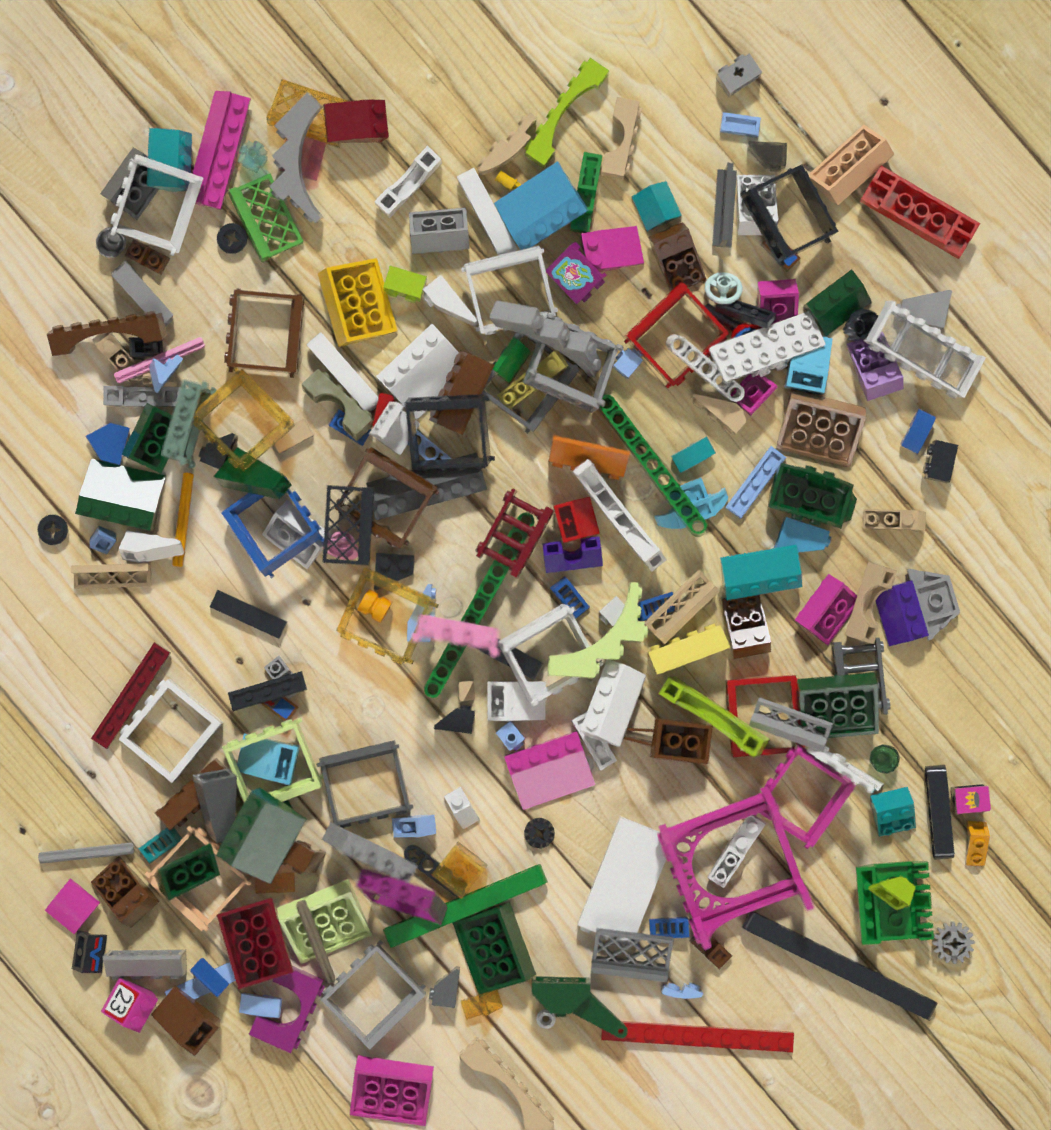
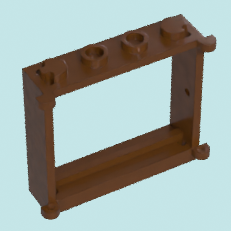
M239 288L234 290V293L230 295L229 305L232 306V314H228L230 333L227 332L226 344H229L228 352L225 351L224 363H227L229 372H233L234 369L288 373L290 378H294V374H298L305 301L302 294L288 295L255 292ZM240 296L292 301L285 368L233 363Z
M372 447L366 448V454L348 486L354 487L364 467L369 462L426 497L402 538L372 521V535L378 538L382 537L387 540L390 546L401 549L404 544L406 546L409 545L410 541L407 540L433 494L438 495L439 490H437V486ZM347 498L338 504V507L344 513L351 509V507L344 504ZM335 507L338 513H340V515L343 516V514ZM353 509L347 517L356 523L360 519V513Z

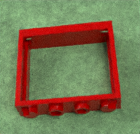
M796 675L725 680L728 712L738 717L735 686L790 681L792 709L799 711ZM730 739L732 757L752 756L746 751L740 750V747ZM791 747L766 748L761 755L785 754Z

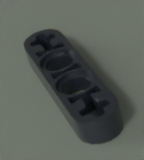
M417 845L406 847L404 857L407 861L416 865L417 869L454 896L461 897L466 894L468 885L465 880ZM416 849V855L421 857V854L425 855L419 865L416 863L418 861L416 857H408V850ZM425 860L433 862L434 867L431 870L423 868ZM441 871H446L449 874V879L445 882L440 881L438 878V874ZM452 877L456 878L453 882L457 885L463 884V892H455L456 887L452 884L450 887L447 886L451 882Z

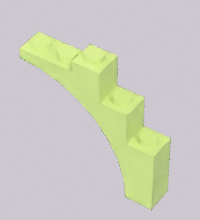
M629 583L623 611L615 625L603 638L579 652L548 656L547 676L595 678V675L599 674V662H596V659L619 660L620 656H623L624 645L620 644V641L643 642L644 638H647L648 627L644 626L645 622L637 621V618L641 616V607L638 606V599H641L642 587H639V583Z

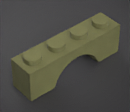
M317 369L302 383L303 392L315 403L333 401L344 409L343 429L356 441L372 428V415L367 410L363 411L353 397L349 398L342 386L339 384L335 385L328 373H322Z

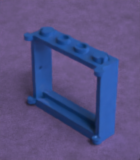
M290 488L287 494L312 531L269 561L238 516L264 496L248 493L221 512L258 570L265 577L269 575L271 579L275 577L272 572L319 539L322 543L324 542V538L319 532L321 527L316 520L311 521L309 516L312 514L305 505L301 506L299 502L302 499L296 491L292 492Z

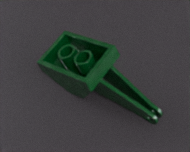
M532 977L533 996L551 1014H555V1017H566V1014L572 1013L618 1038L626 1037L628 1033L626 1025L590 992V977Z

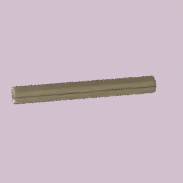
M305 900L298 901L296 908L325 982L327 984L335 982V974Z

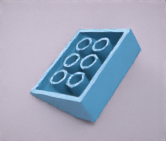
M558 161L494 203L520 250L535 246L589 211Z

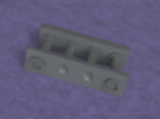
M876 637L874 644L845 647L839 641L831 642L835 676L877 671L880 697L878 709H881V714L887 715L891 706L889 698H886L881 654L884 652L883 641ZM875 651L876 663L851 666L844 664L843 657L846 654Z

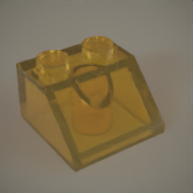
M457 841L432 873V876L462 899L484 872L488 864Z

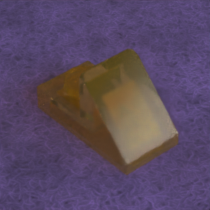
M498 989L461 1000L466 1020L483 1014L487 1016L503 1008Z

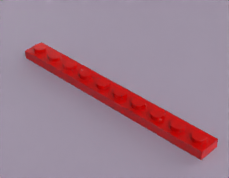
M622 1021L628 1030L624 1038H618L603 1029L601 1031V1040L777 1052H793L794 1032L630 1021Z

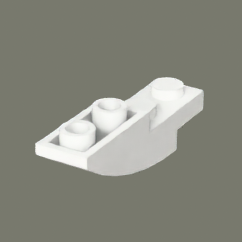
M754 815L746 817L722 851L709 873L708 879L724 888L745 858V854L766 825V822Z

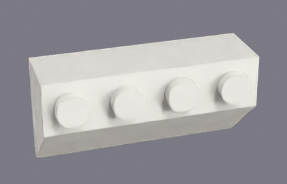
M607 659L580 731L585 736L620 747L646 675L625 664Z

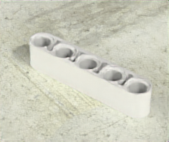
M472 168L457 176L465 195L498 256L517 251L513 239L475 169Z
M321 332L306 344L364 410L371 413L377 407L379 397Z
M675 334L667 338L666 346L668 350L725 398L737 402L744 397V389L735 380L729 382L722 380L720 384H716L717 377L721 375L716 364L689 341ZM679 339L680 346L677 349H674L673 343L675 340ZM693 351L695 354L694 358L689 361L687 358L688 354ZM707 363L709 368L703 373L702 366ZM736 387L737 392L731 397L730 391Z

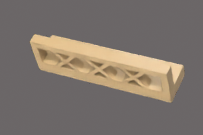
M151 563L71 566V573H74V589L152 586ZM139 571H146L147 583H139L134 578ZM120 572H125L130 577L125 583H119L115 579ZM79 573H86L91 580L86 585H79ZM100 573H106L110 577L106 584H101L96 579ZM113 580V581L116 582L117 584H109V583Z
M698 570L645 621V625L662 643L666 644L719 592V589ZM701 578L704 583L699 588H694V583ZM684 592H689L688 598L685 601H680L681 595ZM670 606H675L674 612L667 614V609ZM656 619H661V624L654 629L651 624Z

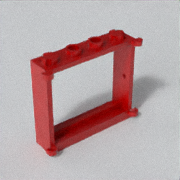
M683 282L671 290L624 335L626 339L623 341L625 344L630 342L667 382L665 385L667 389L670 386H679L685 381L686 378L684 376L689 371L691 373L694 371L689 366H686L672 379L637 340L684 295L720 332L702 351L707 358L711 356L709 348L727 340L726 336L729 334L727 328H724Z

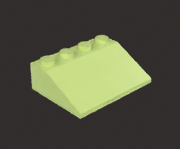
M349 879L277 908L279 922L301 964L315 959L316 956L296 908L298 901H306L326 954L372 936Z

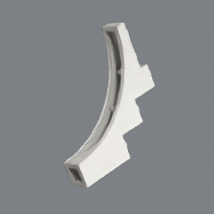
M586 460L573 471L591 499L603 511L611 524L618 530L627 544L651 572L667 560L660 549L619 501L589 460Z

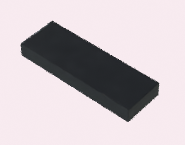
M739 300L730 304H717L715 310L716 312L766 329L776 319V313Z

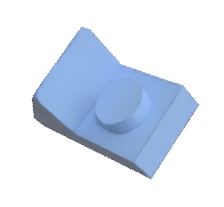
M176 355L173 360L169 358L164 365L155 358L152 360L149 369L155 392L158 393L179 368L183 360L182 357Z

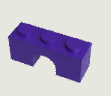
M600 536L580 539V548L572 552L564 550L561 541L542 543L546 573L603 566Z

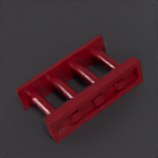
M512 488L511 491L506 492L503 498L505 503L484 542H479L475 552H477L476 557L480 559L485 554L509 567V570H511L510 575L518 579L549 523L554 510L547 506L545 509L540 510L515 497L517 490ZM511 503L535 515L536 519L539 520L536 526L532 525L531 527L506 514ZM503 520L527 533V536H529L527 543L523 542L522 544L497 531L501 521ZM494 537L518 550V553H520L518 560L514 559L512 561L488 548L492 538Z

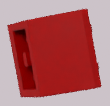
M590 497L553 506L563 543L600 534Z

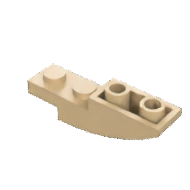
M529 113L528 116L524 115L518 123L520 127L517 131H512L508 136V143L502 139L499 142L495 141L489 149L491 152L487 158L483 157L478 164V167H480L478 169L479 174L484 175L501 168L524 150L531 139V136L527 133L536 122V116L532 113Z

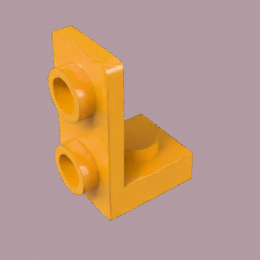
M967 821L969 843L965 863L967 866H985L990 839L987 822Z

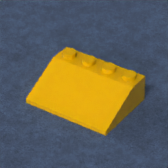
M377 258L327 267L317 273L338 347L359 343L398 331L388 295L383 290L384 281Z

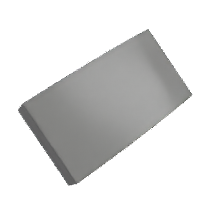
M280 656L264 667L272 680L293 674ZM292 694L285 697L289 700L296 694Z

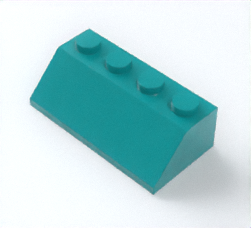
M797 545L720 558L722 584L726 600L802 587V572Z

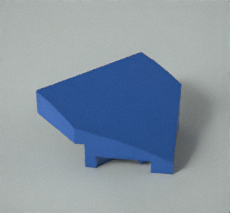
M108 423L87 434L85 437L100 460L120 465L130 428Z

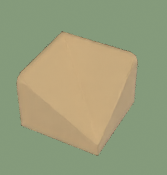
M474 680L460 681L458 683L460 700H474Z

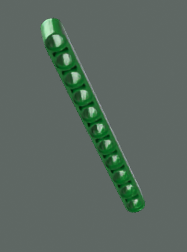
M524 512L518 516L517 519L519 521L523 516H529L532 520L529 526H534L535 521L532 514ZM513 526L508 537L511 538L513 533H520L522 535L520 543L523 544L527 538V533ZM503 543L498 553L502 555L504 550H511L513 552L511 560L513 561L518 555V550ZM494 560L460 622H463L468 616H472L476 620L475 624L479 625L508 573L509 567ZM496 566H501L504 570L503 575L500 577L493 575V568ZM486 583L494 585V591L491 594H487L483 590ZM479 599L485 603V607L481 611L476 610L474 607L475 601ZM453 642L448 643L425 684L424 692L428 697L435 698L440 695L467 645ZM449 650H454L457 653V658L454 661H450L446 657ZM439 667L447 669L448 674L446 677L441 678L438 676L437 669ZM430 684H436L438 686V692L436 694H430L428 692V686Z

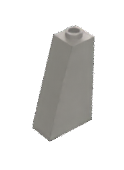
M126 260L111 272L112 277L145 313L155 311L156 314L162 313L165 327L172 322L173 319L171 317L173 313Z

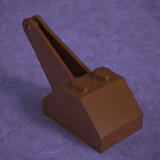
M655 719L654 729L627 728L626 730L653 732L652 741L624 735L623 739L651 746V758L708 764L713 726L679 720Z

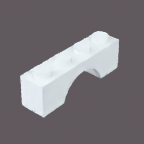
M427 146L414 159L403 176L374 201L375 205L386 216L391 218L442 164V159Z

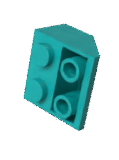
M908 787L870 796L871 808L879 837L916 828L915 807Z

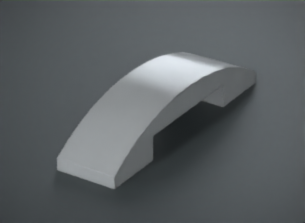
M104 386L103 405L145 407L148 403L155 407H175L181 387H162L157 393L154 391V387Z

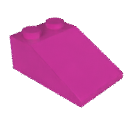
M637 226L605 229L581 234L584 256L599 272L644 264Z

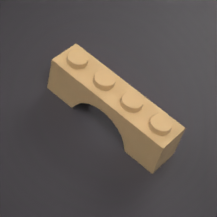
M617 97L613 120L621 126L624 140L616 150L605 153L601 175L622 180L624 174L628 175L630 164L627 163L628 156H632L634 145H631L632 137L636 138L638 126H635V121L640 119L642 108L639 107L640 101Z
M868 562L847 626L846 636L874 644L879 630V625L875 621L873 614L874 604L882 592L892 589L897 573L896 570Z

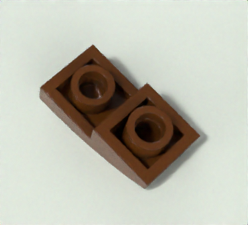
M135 239L132 240L124 255L159 275H162L170 260L169 257Z

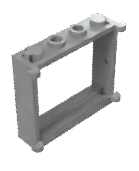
M547 314L546 316L547 319L563 321L553 314ZM566 323L570 331L592 335L597 343V349L608 353L594 396H589L537 373L536 369L545 346L544 343L538 340L523 383L592 413L599 409L600 405H605L602 397L618 350L622 351L623 346L619 344L614 345L611 340L601 339L593 332H585L575 324Z
M381 940L375 946L371 944L363 952L365 956L361 960L359 958L354 960L350 965L351 969L347 973L343 971L336 978L338 982L333 987L329 985L322 992L323 996L320 999L369 1050L426 994L423 990L426 986L424 984L419 986L380 946L383 944ZM377 951L413 990L373 1030L365 1035L329 997Z

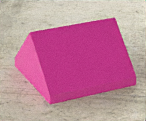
M750 373L739 384L744 389V397L734 403L738 404L751 416L778 386L765 376L760 377V375L753 377ZM735 388V389L732 391V393L730 394L731 397L736 394V392H737V389H736V388Z

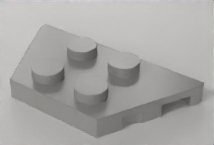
M907 569L909 580H913L929 633L927 640H932L941 629L947 626L960 613L950 576Z

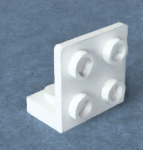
M389 402L369 434L400 455L409 442L406 412L402 410L404 406L400 403ZM415 420L416 430H417V428L419 427L420 423Z

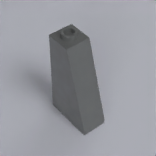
M229 769L193 775L207 834L216 843H223L235 821L237 776Z

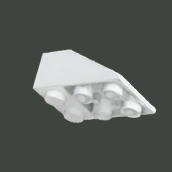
M737 175L738 235H762L742 200L740 192L743 190L748 191L774 178L775 175ZM776 184L759 191V194L774 222L778 225Z
M488 681V721L545 720V701L531 706L518 681ZM527 681L534 695L546 688V682Z

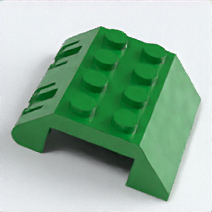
M928 861L873 863L856 867L862 945L881 944V941L919 939L923 941L934 939V930H923L934 928L933 923L920 922V917L933 916L932 911H924L932 909L931 892L920 891L930 890L931 888L929 884H917V878L926 879L930 877L929 872H919L929 870ZM901 876L915 886L910 906L899 910L894 909L869 890L871 885Z

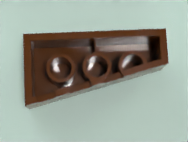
M215 758L198 774L227 768L218 758ZM189 781L179 793L172 796L162 808L155 812L169 830L177 825L181 827L188 821L186 817L191 812L195 814L201 809L194 781Z
M297 840L292 845L282 865L286 866V864H289L293 867L292 870L301 875L303 873H316L326 852L310 849L311 844Z

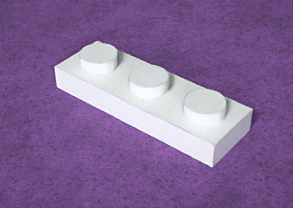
M586 711L571 721L599 770H602L617 760L606 742L585 736L580 731L587 714Z

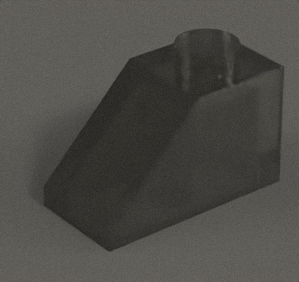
M748 142V151L765 169H770L771 172H781V169H785L787 143Z

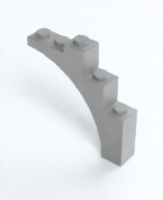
M306 93L274 125L278 129L276 131L282 139L287 138L288 140L272 155L275 159L274 164L281 170L284 168L285 171L269 187L272 189L271 193L276 199L287 200L291 197L290 202L297 209L300 207L305 212L303 215L309 222L312 223L314 221L318 223L323 216L314 206L307 193L302 175L301 159L307 131L323 106L310 93Z
M496 300L489 317L496 327L521 333L547 344L573 360L588 376H596L597 371L601 368V359L596 353L597 343L592 335L570 331L565 322L544 318L538 308Z

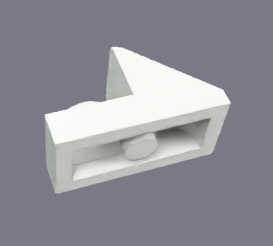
M461 786L444 796L453 811L454 817L463 829L480 820Z

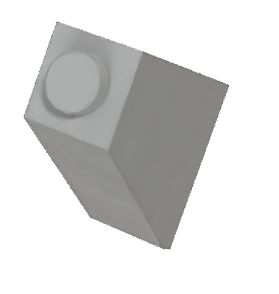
M945 290L903 299L896 306L909 310V314L915 318L925 320L926 325L942 330L945 326L952 291Z

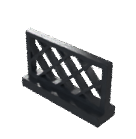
M327 485L323 563L370 565L374 488ZM331 490H340L344 497L335 503L331 499ZM343 490H348L349 492L345 494ZM353 491H362L361 500L354 504L348 496ZM345 498L353 505L346 513L338 507V504ZM330 501L334 504V506L331 507V508H330ZM360 503H361V511H360L359 508L357 507ZM336 507L343 516L334 523L329 516L330 512ZM356 508L360 513V519L354 524L347 515ZM344 517L352 524L345 533L337 526ZM329 520H330V522L333 524L330 528H329ZM359 522H360V530L356 527V525H357ZM335 526L342 535L333 542L328 537V533ZM353 528L359 532V539L354 543L346 536ZM343 537L351 544L344 552L336 546V543ZM359 542V547L357 549L355 544ZM332 546L341 553L336 559H327V551ZM354 547L358 552V561L349 560L344 554ZM343 556L346 560H338V559H340V558Z

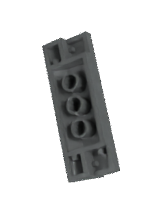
M475 452L454 459L478 458V455ZM467 467L465 470L448 468L446 471L430 469L426 472L418 471V469L411 470L437 486V490H439V494H433L427 506L487 490L482 469H475V467ZM392 476L366 483L367 487L374 488L373 512L376 520L419 509L426 498Z

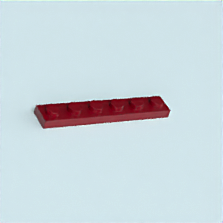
M156 642L152 644L91 737L93 741L106 749L110 747L171 654L170 651Z

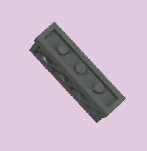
M727 163L724 170H717L713 247H732L737 170H733V163Z
M597 928L591 960V973L667 982L674 937ZM604 935L608 936L611 940L603 943L599 937ZM627 938L630 942L623 946L618 940ZM644 940L647 941L649 945L642 948L638 944V942ZM615 943L619 949L612 953L608 946ZM668 943V947L662 951L657 945ZM634 945L639 951L631 955L627 949ZM654 948L657 954L650 957L646 951ZM603 949L608 954L606 957L597 956V953ZM623 952L627 958L620 959L616 956ZM642 954L647 960L637 961L635 958ZM662 957L666 962L665 964L656 963L655 960Z

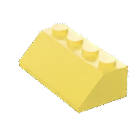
M714 623L705 626V631L700 633L695 630L687 633V637L680 640L679 637L670 639L668 641L669 644L662 646L660 643L650 647L651 651L647 653L655 674H661L730 648L721 626H716Z

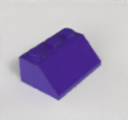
M913 580L895 584L892 586V589L886 590L878 596L875 603L888 646L929 636Z

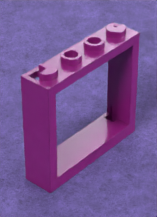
M365 868L361 870L356 887L371 903L439 925L442 924L447 905L436 891ZM376 894H380L379 900L374 899Z

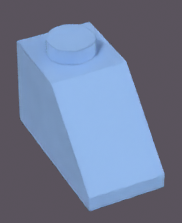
M434 815L392 818L394 837H423L436 834Z

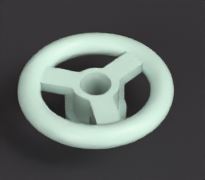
M720 272L713 274L707 279L704 290L707 297L713 302L730 304L740 298L743 287L741 281L733 274ZM710 285L718 289L720 298L712 294ZM737 286L735 295L726 298V293H728L729 289Z

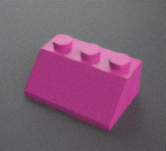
M828 574L804 608L799 612L795 621L823 643L829 645L852 614L857 595L843 582Z

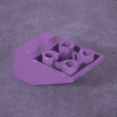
M880 332L877 341L889 347L883 332ZM862 340L846 344L867 401L904 389L903 375L896 360L892 362L886 359L884 353L871 350L869 344Z

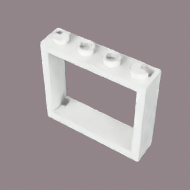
M167 679L166 681L162 680L156 687L158 691L154 696L150 695L146 699L144 709L142 711L138 710L133 715L132 719L134 721L130 726L126 724L120 731L121 737L119 740L173 783L223 722L174 681ZM168 689H171L211 722L171 773L128 738Z

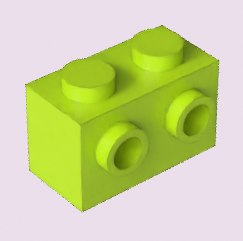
M390 265L383 290L391 297L402 296L408 302H420L427 282V276Z

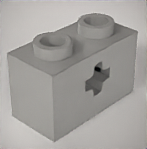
M750 53L746 56L744 54L740 55L734 60V64L731 66L725 65L718 70L719 74H717L716 79L728 97L761 76L762 71ZM735 71L737 73L742 72L741 76H734Z

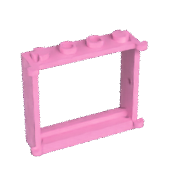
M420 614L417 633L412 635V640L415 642L419 641L421 636L489 649L493 656L499 654L496 648L499 632L497 628Z

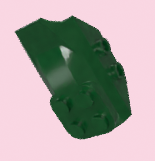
M781 463L774 476L770 490L769 508L792 514L791 518L802 521L803 518L810 519L809 523L818 526L823 523L841 529L843 523L851 521L857 501L852 491L854 484L836 478L832 472H816L817 468L806 465L805 468Z

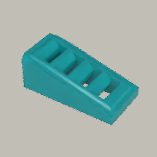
M167 827L138 849L150 864L182 840V837L175 828L169 830ZM160 837H162V838L164 839V841L167 843V845H168L167 847H166V845L163 843V841L160 839ZM153 842H156V843H157V845L160 847L161 851H159V849L156 847V845H155ZM150 846L156 855L153 856L147 847Z

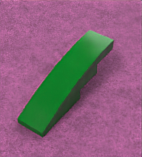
M584 152L577 192L589 211L571 222L570 231L588 233L590 230L603 155Z

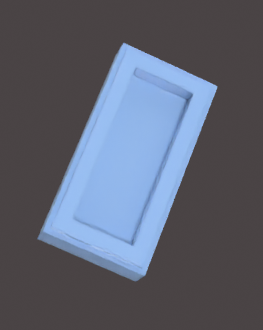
M723 112L720 132L758 138L761 118Z

